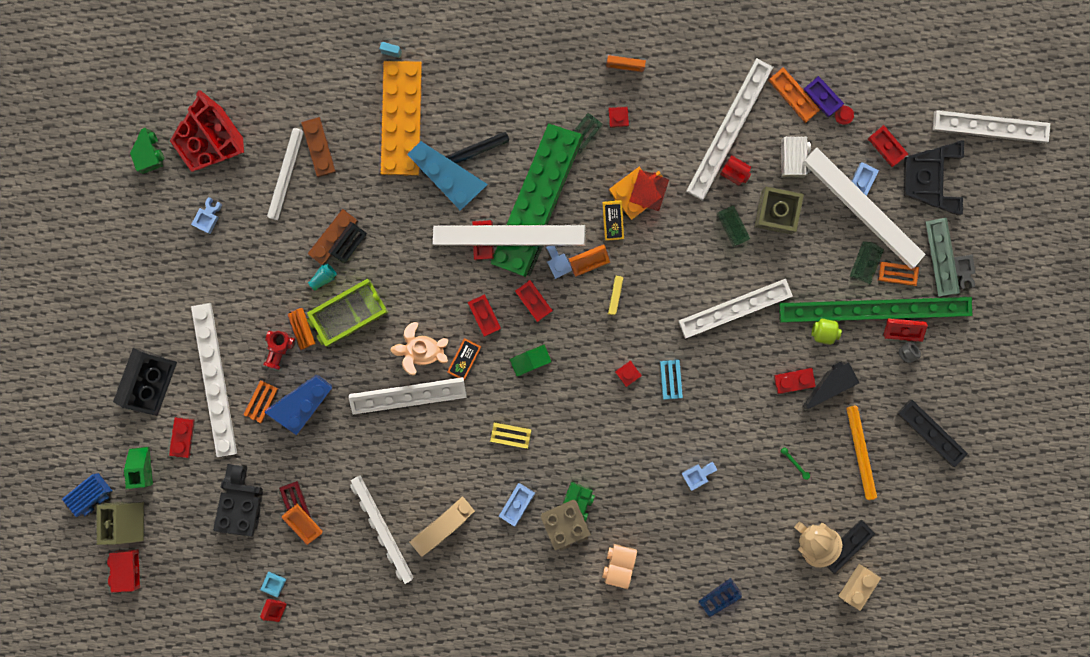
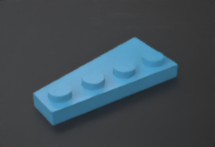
M422 141L407 154L459 210L463 209L488 185Z

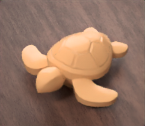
M416 322L409 324L404 331L403 336L407 344H397L390 349L395 356L405 355L402 366L409 375H416L413 364L428 365L437 360L444 364L448 361L443 350L448 344V339L443 338L436 342L427 336L415 337V332L418 328V323Z

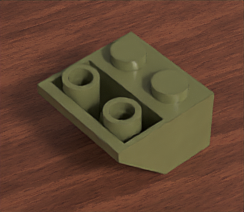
M117 502L97 505V545L144 541V502Z

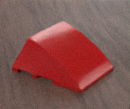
M198 90L197 98L193 105L189 106V112L184 121L180 122L170 140L191 172L244 153L242 135L223 108L201 90Z

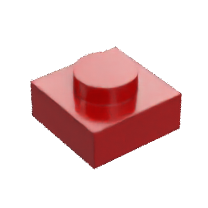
M628 106L608 108L610 128L629 126Z
M631 360L615 371L625 387L642 376Z
M267 599L260 618L266 621L280 622L287 604L279 600Z

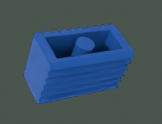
M96 473L92 474L62 498V501H64L74 516L83 515L85 517L95 510L93 508L94 505L97 503L102 504L110 498L108 494L112 492V489L100 474Z

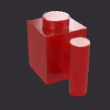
M731 155L719 175L740 186L742 182L746 184L751 176V166Z

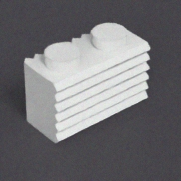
M786 136L781 140V178H804L810 173V169L803 163L811 150V144L807 142V137Z

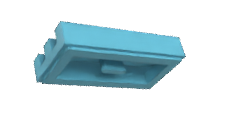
M660 361L663 400L683 398L680 361ZM672 364H675L678 395H675ZM665 365H668L670 395H667Z

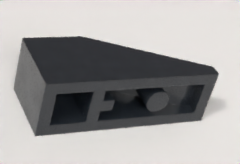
M842 361L831 365L832 369L827 371L803 404L804 409H810L859 384L849 362L842 363Z

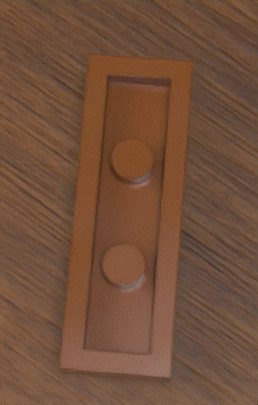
M317 117L301 122L317 177L335 173L336 170L321 118Z
M342 209L308 252V255L321 265H325L332 256L329 253L331 247L349 223L353 222L356 225L358 220Z

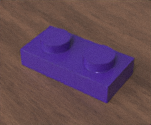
M819 76L804 88L805 93L828 118L844 105L842 100Z

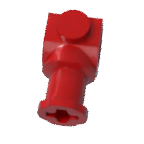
M269 330L265 341L268 343L267 349L269 354L263 365L280 370L279 364L282 355H286L287 350L293 348L295 338L290 337L286 332H273ZM279 335L284 337V342L281 345H278L276 341Z

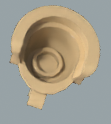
M800 522L795 525L794 528L801 533L798 550L802 553L808 564L821 568L831 565L839 558L842 551V540L836 531L830 529L824 523H821L819 526L813 524L808 528Z

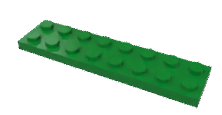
M548 123L506 225H548L584 138L582 134ZM497 246L494 259L491 260L490 264L526 277L538 246Z

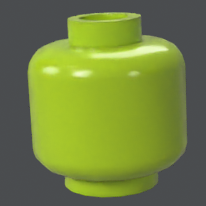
M820 319L818 322H814L811 336L818 343L832 345L836 340L840 339L842 330L839 329L836 321Z

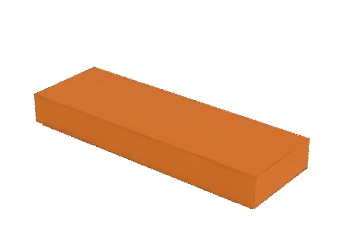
M784 67L768 80L805 123L820 111L819 107Z

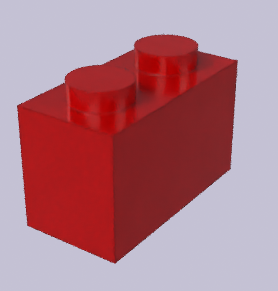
M139 549L117 550L109 553L107 565L110 568L108 585L111 587V592H127L139 589Z

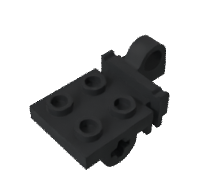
M227 464L225 478L221 482L220 487L227 490V492H221L213 528L214 532L254 536L255 527L259 523V505L262 502V499L257 497V494L263 495V489L261 487L244 485L247 473L246 466Z

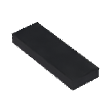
M860 520L841 538V554L834 563L827 566L833 574L845 565L875 535L863 520Z

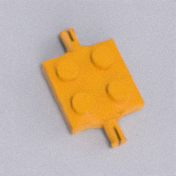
M638 167L608 189L614 197V201H622V211L627 214L630 220L662 197L654 184L663 178L662 174L658 176L660 174L659 171L648 177Z

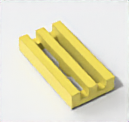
M615 276L608 310L609 315H616L623 283V277Z
M494 423L490 442L528 449L531 429ZM499 427L527 433V435L521 436L496 431V429ZM495 435L521 439L526 441L525 444L502 439H496Z

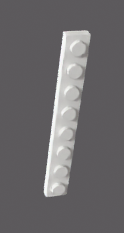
M212 304L191 306L216 456L222 457L237 454Z

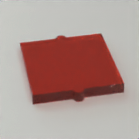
M639 169L629 202L640 205L643 209L649 208L659 212L669 179L658 176L656 173L652 174Z

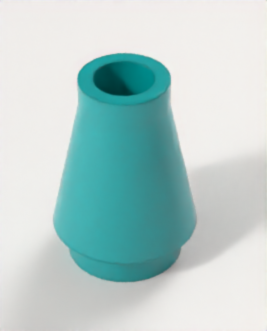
M321 265L308 284L316 291L318 288L335 280L337 273L331 265Z

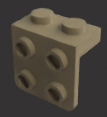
M575 500L566 502L541 514L542 522L554 550H565L570 547L571 543L576 541L581 543L591 535Z

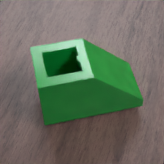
M147 128L141 129L130 152L135 169L141 174L164 167L162 151L152 146V144L158 143L157 136Z
M150 447L129 449L124 467L126 489L153 485Z

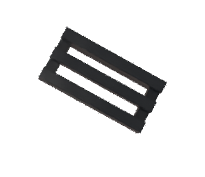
M350 222L331 247L329 253L345 264L367 233L353 222ZM358 232H360L359 235L356 237V239H355V240L353 241V243L351 244L353 238L356 236V234H357ZM350 245V247L347 249V251H346V252L344 253V255L341 257V254H342V253L344 252V250Z

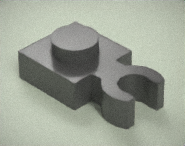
M973 255L954 257L957 276H960L958 281L959 289H965V281L969 283V288L975 287V281L970 276V274L976 273Z

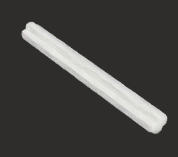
M293 128L268 211L267 217L273 220L279 219L304 131L298 128Z

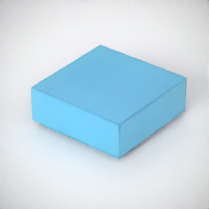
M381 42L379 49L382 54L400 58L402 51L399 46Z
M268 572L260 590L278 598L286 579Z

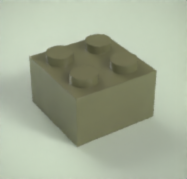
M766 186L761 190L754 227L791 235L797 232L804 194Z

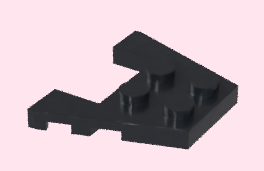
M964 140L904 158V196L955 215H963V197H944L943 179L944 158H964Z

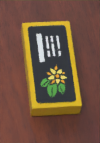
M622 201L602 202L605 241L624 239Z

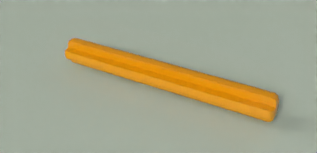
M855 405L847 407V414L865 497L867 500H873L877 498L859 410Z

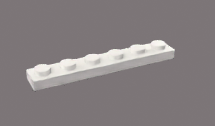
M937 110L934 112L932 131L1048 143L1051 123Z
M783 279L681 319L678 322L684 337L688 338L790 298L793 295L787 280Z
M464 378L349 394L352 414L467 398Z
M359 475L351 480V489L355 495H359L361 499L359 503L364 512L367 511L370 516L368 519L373 529L376 528L380 544L382 546L385 545L388 551L386 553L388 560L391 564H395L397 577L406 584L414 577L363 479Z

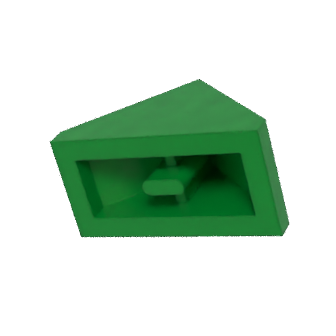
M545 344L509 359L517 377L552 362Z

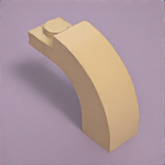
M462 496L440 517L410 541V544L421 557L457 529L475 510Z

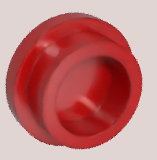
M842 106L835 112V120L841 125H847L854 119V112L849 106Z

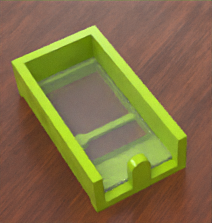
M366 279L307 312L309 316L307 321L312 328L317 330L318 335L316 336L320 344L329 347L388 314V311L371 281Z

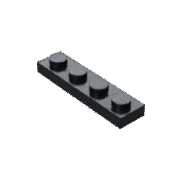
M909 400L897 412L952 467H956L968 454L913 400Z

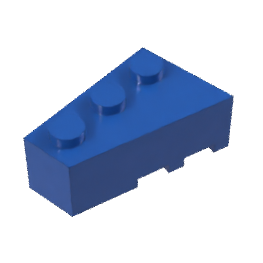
M316 374L294 391L281 398V400L268 407L264 413L297 435L330 392L332 385Z

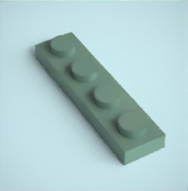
M947 218L926 221L938 296L958 294L960 290Z

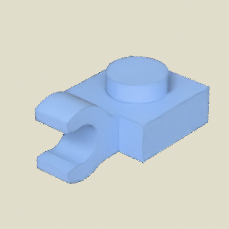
M555 246L546 247L551 257V260L547 261L555 279L572 271L564 253L558 255Z
M713 462L707 464L702 469L697 464L682 472V475L692 491L707 483L706 476L717 471V468Z

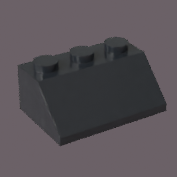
M133 348L113 402L125 409L158 416L177 362L148 351Z

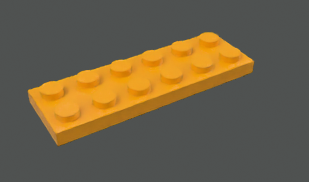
M384 61L381 175L419 176L418 165L407 154L420 142L422 62Z

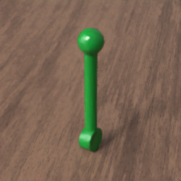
M782 448L781 453L786 455L801 472L803 479L808 480L810 474L800 467L788 453L787 448Z

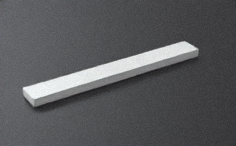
M756 58L686 191L690 195L702 201L704 200L773 69L771 65Z
M815 148L803 161L910 269L914 268L926 255L818 148Z
M433 226V245L585 246L586 226Z

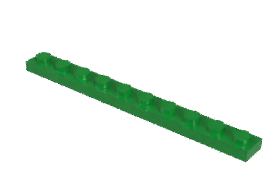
M972 297L779 303V323L813 322L820 319L844 321L973 316Z

